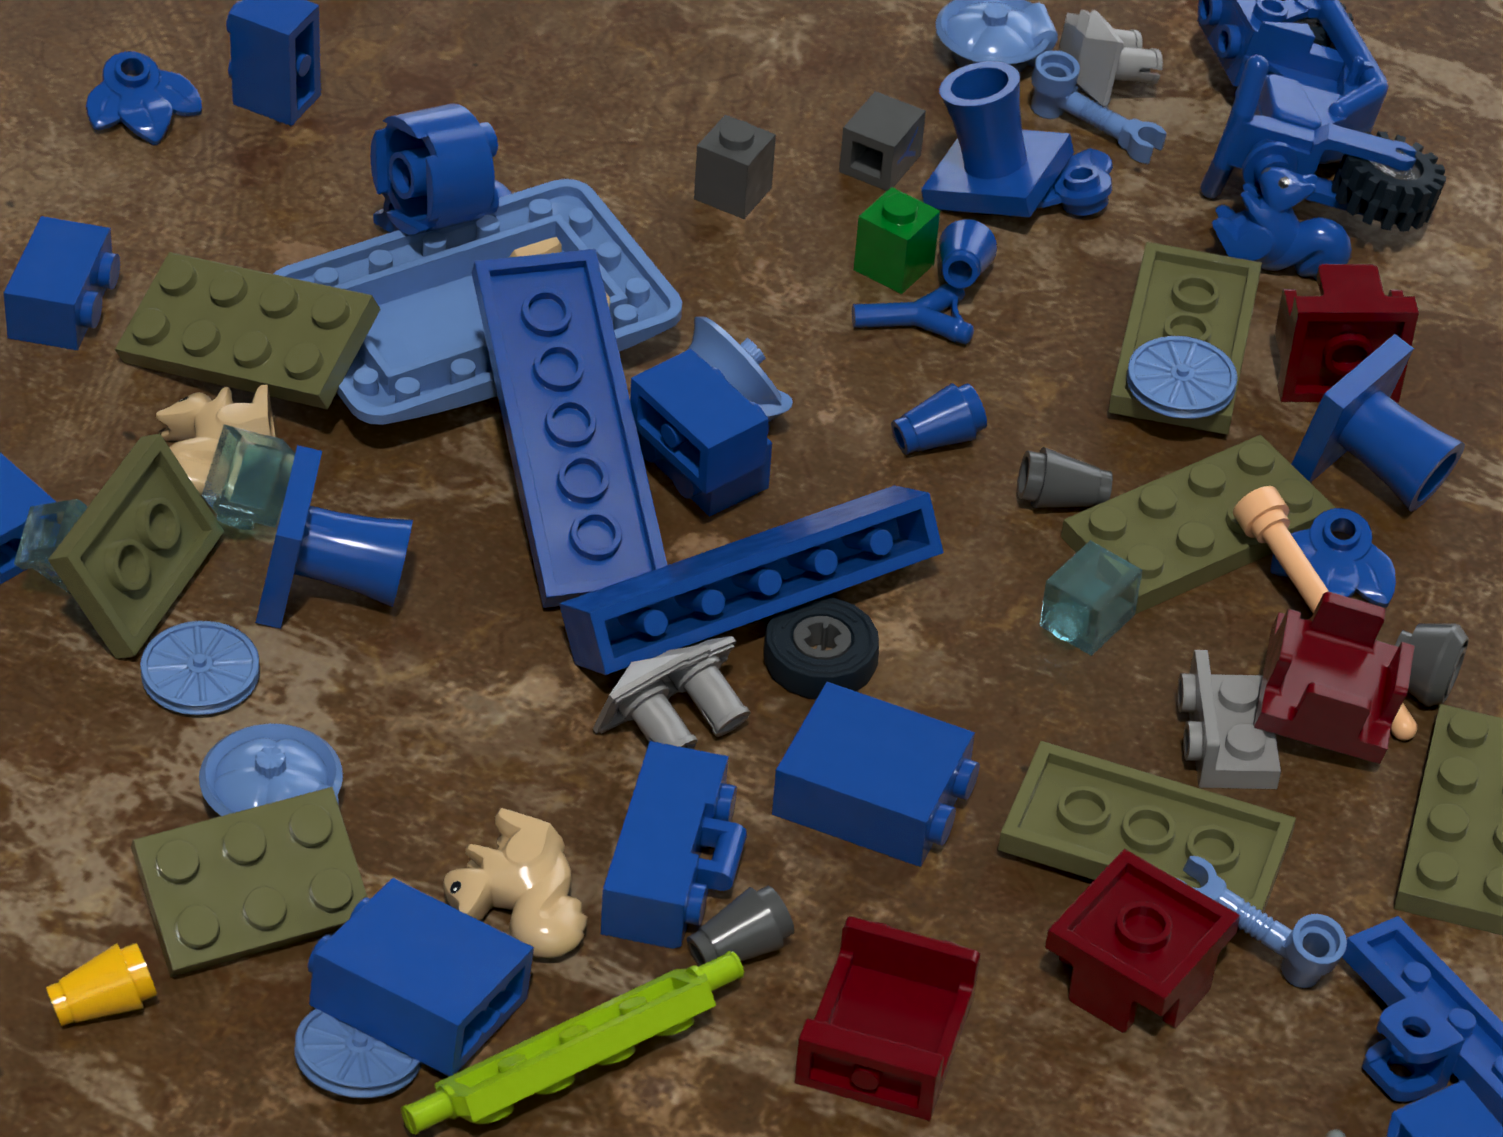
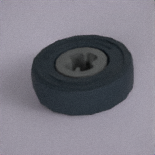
M820 597L776 613L765 630L764 662L773 680L787 691L808 699H817L826 682L858 691L869 682L878 665L879 635L871 618L854 604L836 598ZM818 645L816 649L811 648V646Z

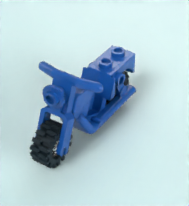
M1199 0L1197 22L1233 86L1237 87L1232 110L1214 158L1200 186L1201 192L1205 197L1214 199L1222 193L1234 167L1241 168L1244 181L1252 183L1261 191L1259 179L1261 172L1265 168L1278 166L1301 175L1315 174L1318 164L1340 162L1333 181L1318 177V181L1315 184L1316 191L1305 200L1345 210L1352 216L1356 214L1364 215L1363 222L1371 225L1373 220L1381 222V229L1391 231L1393 224H1396L1399 231L1404 232L1409 231L1411 226L1417 230L1423 227L1424 222L1428 223L1446 182V176H1443L1445 173L1443 164H1436L1438 158L1432 152L1423 154L1424 146L1415 142L1410 146L1405 143L1406 137L1396 135L1395 140L1389 139L1387 132L1378 131L1376 136L1371 134L1389 86L1385 75L1352 23V14L1346 13L1347 7L1339 0Z

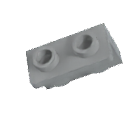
M1194 650L1190 673H1180L1178 679L1179 712L1189 713L1190 721H1186L1184 728L1185 760L1195 761L1199 788L1277 789L1281 769L1275 733L1254 728L1263 675L1211 674L1208 650Z

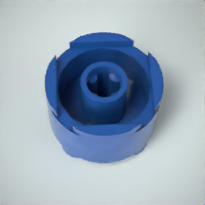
M451 103L389 116L383 120L387 123L385 129L375 131L370 152L373 182L378 195L388 193L395 210L386 211V214L394 226L403 233L416 235L480 220L484 216L494 214L497 211L499 196L495 187V171L492 157L498 151V140L493 127L488 122L479 123L468 109L462 105Z

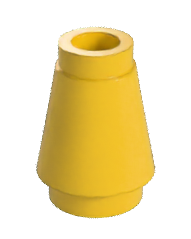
M116 943L59 979V982L46 987L61 1027L74 1021L77 1023L143 1009L142 1001L157 995L151 975L137 943L122 949Z

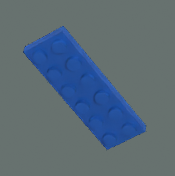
M596 249L475 261L472 277L543 608L559 606L561 602L667 566Z

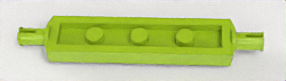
M728 951L724 955L699 967L693 965L687 969H674L435 1083L436 1092L414 1103L402 1106L401 1114L404 1123L412 1134L417 1135L420 1131L447 1118L456 1119L461 1117L476 1124H486L500 1120L514 1110V1103L534 1093L549 1094L562 1090L575 1081L574 1074L594 1064L608 1065L622 1061L635 1052L634 1045L654 1035L668 1036L688 1029L695 1022L694 1016L716 1006L712 991L744 977L743 965L735 952Z

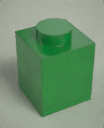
M893 187L888 189L858 216L853 270L903 294L935 263L940 210Z

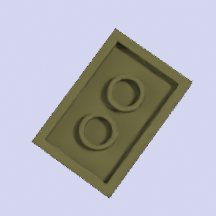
M158 433L140 437L48 561L115 659L133 657L138 653L224 533V530L161 434Z
M333 787L133 840L131 845L170 977L335 932L350 919L357 904L367 897Z

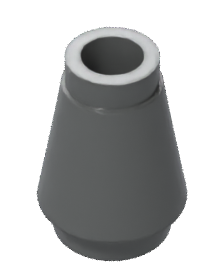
M1042 447L1040 452L1027 450L1020 465L1017 496L1020 500L1031 501L1032 508L1093 507L1110 499L1113 475L1111 471L1101 470L1099 467L1046 447Z
M767 885L758 891L749 887L701 926L697 932L688 936L687 945L698 966L716 959L728 951L735 952L740 961H744L783 948V939L794 934V924L787 907L772 887Z

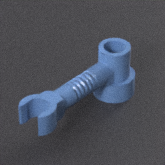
M1051 50L1041 53L1036 58L1031 79L1035 88L1031 108L1037 115L1053 119L1061 116L1066 111L1117 139L1119 145L1127 150L1129 156L1140 163L1149 164L1153 148L1163 149L1167 133L1161 126L1152 122H1142L1138 119L1128 120L1077 92L1078 87L1076 84L1080 66L1073 56L1062 51Z
M1189 856L1183 871L1200 883L1201 888L1194 889L1239 914L1238 927L1240 930H1244L1246 934L1249 933L1251 937H1255L1257 941H1261L1263 945L1282 956L1284 959L1281 964V970L1289 983L1299 988L1312 987L1320 980L1321 976L1330 973L1337 966L1346 950L1347 939L1344 930L1335 920L1321 914H1310L1301 918L1293 930H1291L1279 921H1274L1272 917H1268L1266 913H1262L1260 909L1257 910L1255 906H1251L1249 902H1245L1243 898L1227 889L1226 882L1216 875L1214 867L1207 860L1198 856Z

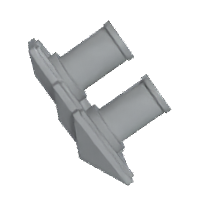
M1081 10L1080 15L1067 13L1059 46L1062 52L1070 54L1078 61L1080 72L1076 86L1088 97L1100 105L1108 107V103L1111 101L1110 95L1114 80L1142 82L1148 85H1154L1159 81L1160 75L1158 73H1151L1150 69L1162 70V54L1158 49H1142V37L1138 30L1113 29L1094 10L1091 13Z
M733 636L710 639L695 646L668 650L655 658L631 662L609 694L593 730L596 734L599 732L602 734L626 721L634 720L649 742L653 741L693 749L698 739L695 735L691 734L668 701L671 696L678 692H687L712 727V732L716 737L723 736L736 729L749 717L748 715L751 714V711L747 706H744L719 670L721 665L727 661L730 651L735 647L736 640Z

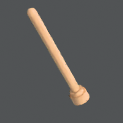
M1264 486L1255 489L1236 504L1233 516L1247 537L1256 538L1259 543H1267L1312 613H1314L1323 593L1329 592V590L1289 532L1290 520L1287 517L1289 507L1274 486ZM1402 703L1391 726L1392 734L1401 741L1412 739L1417 732L1416 721L1404 703Z

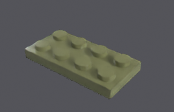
M1146 242L1108 413L1228 435L1262 262ZM1166 336H1185L1208 342L1223 351L1236 368L1237 384L1234 397L1221 411L1202 418L1182 419L1157 413L1139 402L1129 389L1127 371L1132 354L1142 344Z
M169 252L118 342L115 351L126 364L256 393L259 386L268 385L271 397L328 409L339 389V385L346 376L381 309L374 297L369 294Z
M1258 435L1064 519L1061 538L1130 610L1137 614L1273 553L1267 543H1259L1256 538L1247 537L1233 516L1236 504L1253 490L1264 486H1274L1289 507L1287 517L1290 520L1288 528L1290 533L1310 529L1314 519L1319 514L1336 507L1262 435Z
M1444 704L1439 705L1394 909L1503 935V718Z
M1040 741L1002 828L998 850L1095 880L1119 853L1126 849L1171 876L1184 881L1187 885L1193 888H1201L1198 880L1190 877L1183 871L1189 856H1198L1207 860L1214 867L1216 875L1226 882L1227 889L1264 913L1291 841L1296 817Z

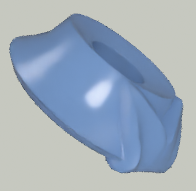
M953 0L941 9L936 18L937 34L941 41L951 50L953 59L960 68L978 62L996 61L1007 63L1015 67L1020 73L1027 65L1034 66L1036 58L1043 52L1051 51L1058 40V33L1048 15L1047 8L1039 2L1032 4L1027 0Z
M694 317L693 338L687 350L692 349L711 367L719 369L734 388L750 402H755L762 408L769 421L782 415L792 407V398L788 394L777 390L773 382L759 366L766 358L754 342L747 338L739 344L707 317Z
M259 724L242 728L227 735L209 750L199 772L201 792L210 807L221 816L333 787L339 805L338 793L343 780L342 765L334 749L315 733L287 724Z

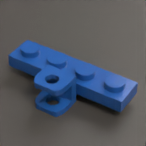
M1399 916L1349 936L1342 958L1389 1006L1382 1012L1377 1024V1031L1380 1034L1383 1033L1386 1039L1374 1044L1367 1051L1362 1064L1363 1069L1391 1099L1399 1102L1417 1100L1447 1087L1453 1073L1460 1081L1464 1080L1493 1116L1503 1125V1022ZM1388 1065H1402L1411 1072V1076H1398L1389 1069Z

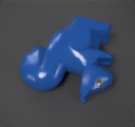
M1278 166L1265 168L1261 172L1259 179L1261 191L1250 182L1243 184L1244 192L1241 193V197L1246 207L1245 210L1235 213L1227 205H1220L1215 208L1218 218L1212 221V225L1229 257L1262 262L1261 269L1278 271L1294 266L1299 276L1313 277L1317 281L1319 265L1348 264L1351 259L1352 248L1350 238L1343 226L1332 219L1322 217L1299 222L1292 207L1316 191L1315 184L1318 181V177L1315 174L1301 175Z

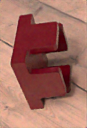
M1373 264L1319 265L1317 281L1321 296H1297L1296 289H1283L1275 328L1281 359V370L1277 385L1280 401L1321 402L1323 395L1394 334L1412 346L1419 315L1415 296H1404L1403 290H1389V295H1385L1378 267ZM1408 362L1390 397L1395 402L1400 401Z
M1332 592L1323 593L1311 619H1301V612L1287 609L1285 614L1278 612L1271 627L1254 728L1380 764L1388 750L1393 720L1408 692L1415 646L1401 642L1399 647L1375 640L1384 623L1386 610L1383 607Z
M1123 849L1048 929L1045 948L1058 955L1059 960L1070 967L1073 966L1069 1000L1076 1006L1122 1033H1125L1134 1023L1138 1003L1159 1016H1163V1022L1177 1028L1209 992L1212 986L1217 957L1220 951L1237 933L1240 915L1130 851Z

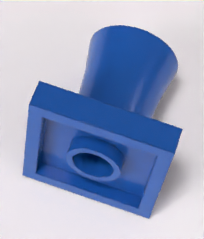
M996 61L978 62L961 67L949 74L940 85V95L953 122L957 139L922 187L924 203L939 210L1031 217L1074 153L1070 133L1022 130L1020 75L1015 67Z
M1396 334L1390 337L1323 395L1292 461V465L1311 483L1348 451L1379 477L1408 510L1412 512L1423 505L1445 481L1459 461L1464 451L1465 443L1432 427L1390 398L1414 350L1412 346Z
M297 445L256 623L281 629L293 575L336 585L393 607L413 520L375 518L310 506L322 451Z

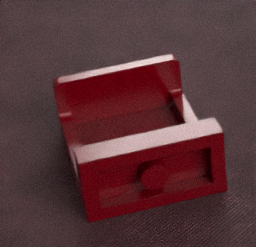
M848 917L842 929L839 956L814 1020L806 1019L798 1040L794 1083L931 1121L975 996L980 953L974 949L959 946L951 941L929 938L892 928L880 922H870L856 917Z

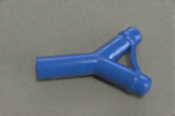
M948 283L942 284L938 289L914 302L852 305L853 328L917 326L948 338L952 342L961 344L970 342L974 334L972 324L965 322L958 311V302L965 296L964 288H956ZM948 307H951L952 316L944 314L941 311L947 309Z

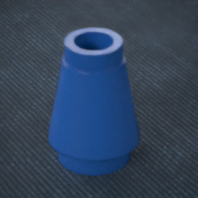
M971 219L958 220L948 225L942 232L939 239V252L943 268L942 272L946 282L956 288L969 287L994 261L997 253V242L992 231L983 223Z
M953 383L947 385L903 414L902 417L891 422L896 443L905 455L914 451L919 452L975 440L976 432L987 427V417L983 404L975 389L968 383L959 387Z

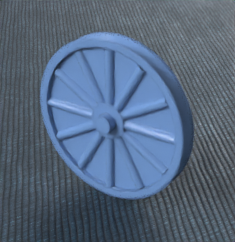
M1166 336L1150 340L1134 351L1128 364L1127 383L1135 398L1147 408L1174 418L1195 419L1213 415L1224 409L1232 401L1236 390L1237 371L1231 359L1219 348L1208 342L1185 336Z
M191 621L167 628L148 643L143 651L140 662L142 684L148 695L159 705L171 711L188 715L214 714L238 705L254 690L260 674L259 655L249 637L232 626L213 621Z
M318 1009L311 1011L301 1021L296 1032L294 1053L299 1068L313 1083L338 1095L371 1098L393 1093L409 1084L421 1067L422 1062Z

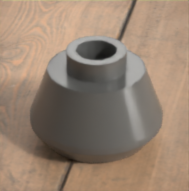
M1419 623L1413 633L1402 630L1395 646L1399 647L1401 642L1415 646L1408 692L1426 707L1443 704L1448 698L1461 669L1469 642L1468 636L1462 627L1456 623Z

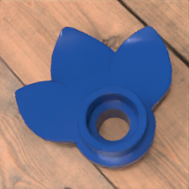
M132 51L115 54L107 60L103 68V82L89 93L86 103L87 116L94 130L106 129L122 121L133 133L152 145H158L165 136L170 125L172 113L180 116H197L202 112L200 95L189 80L180 74L159 70L157 64L150 57Z
M1087 149L1074 156L1072 155L1037 208L1062 203L1064 210L1073 215H1090L1104 209L1109 201L1108 196L1113 189L1112 179L1109 175L1113 169L1110 157L1104 152L1095 149Z
M1344 508L1329 509L1314 519L1310 529L1291 533L1329 592L1349 598L1357 592L1362 598L1372 604L1384 608L1388 607L1394 595L1396 585L1395 568L1388 555L1372 544L1370 525L1361 515ZM1331 532H1343L1351 536V538L1341 540L1333 536ZM1273 554L1271 573L1289 577Z

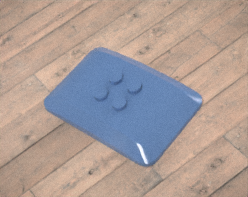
M572 179L554 180L500 197L497 211L477 221L416 235H408L397 230L287 265L274 273L284 277L369 294L374 297L381 310L346 376L339 385L337 393L355 417L366 423L378 425L436 414L498 396L472 277L475 261L508 258L515 249L553 237H557L561 242L562 252L596 249L605 292L610 298L609 310L619 352L676 326L682 314V300L677 291L596 192L586 183Z

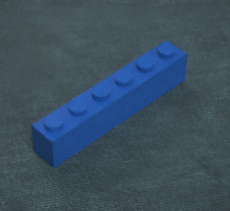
M894 485L561 602L559 606L575 665L607 675L627 668L631 662L654 658L668 650L685 647L944 552L930 493Z

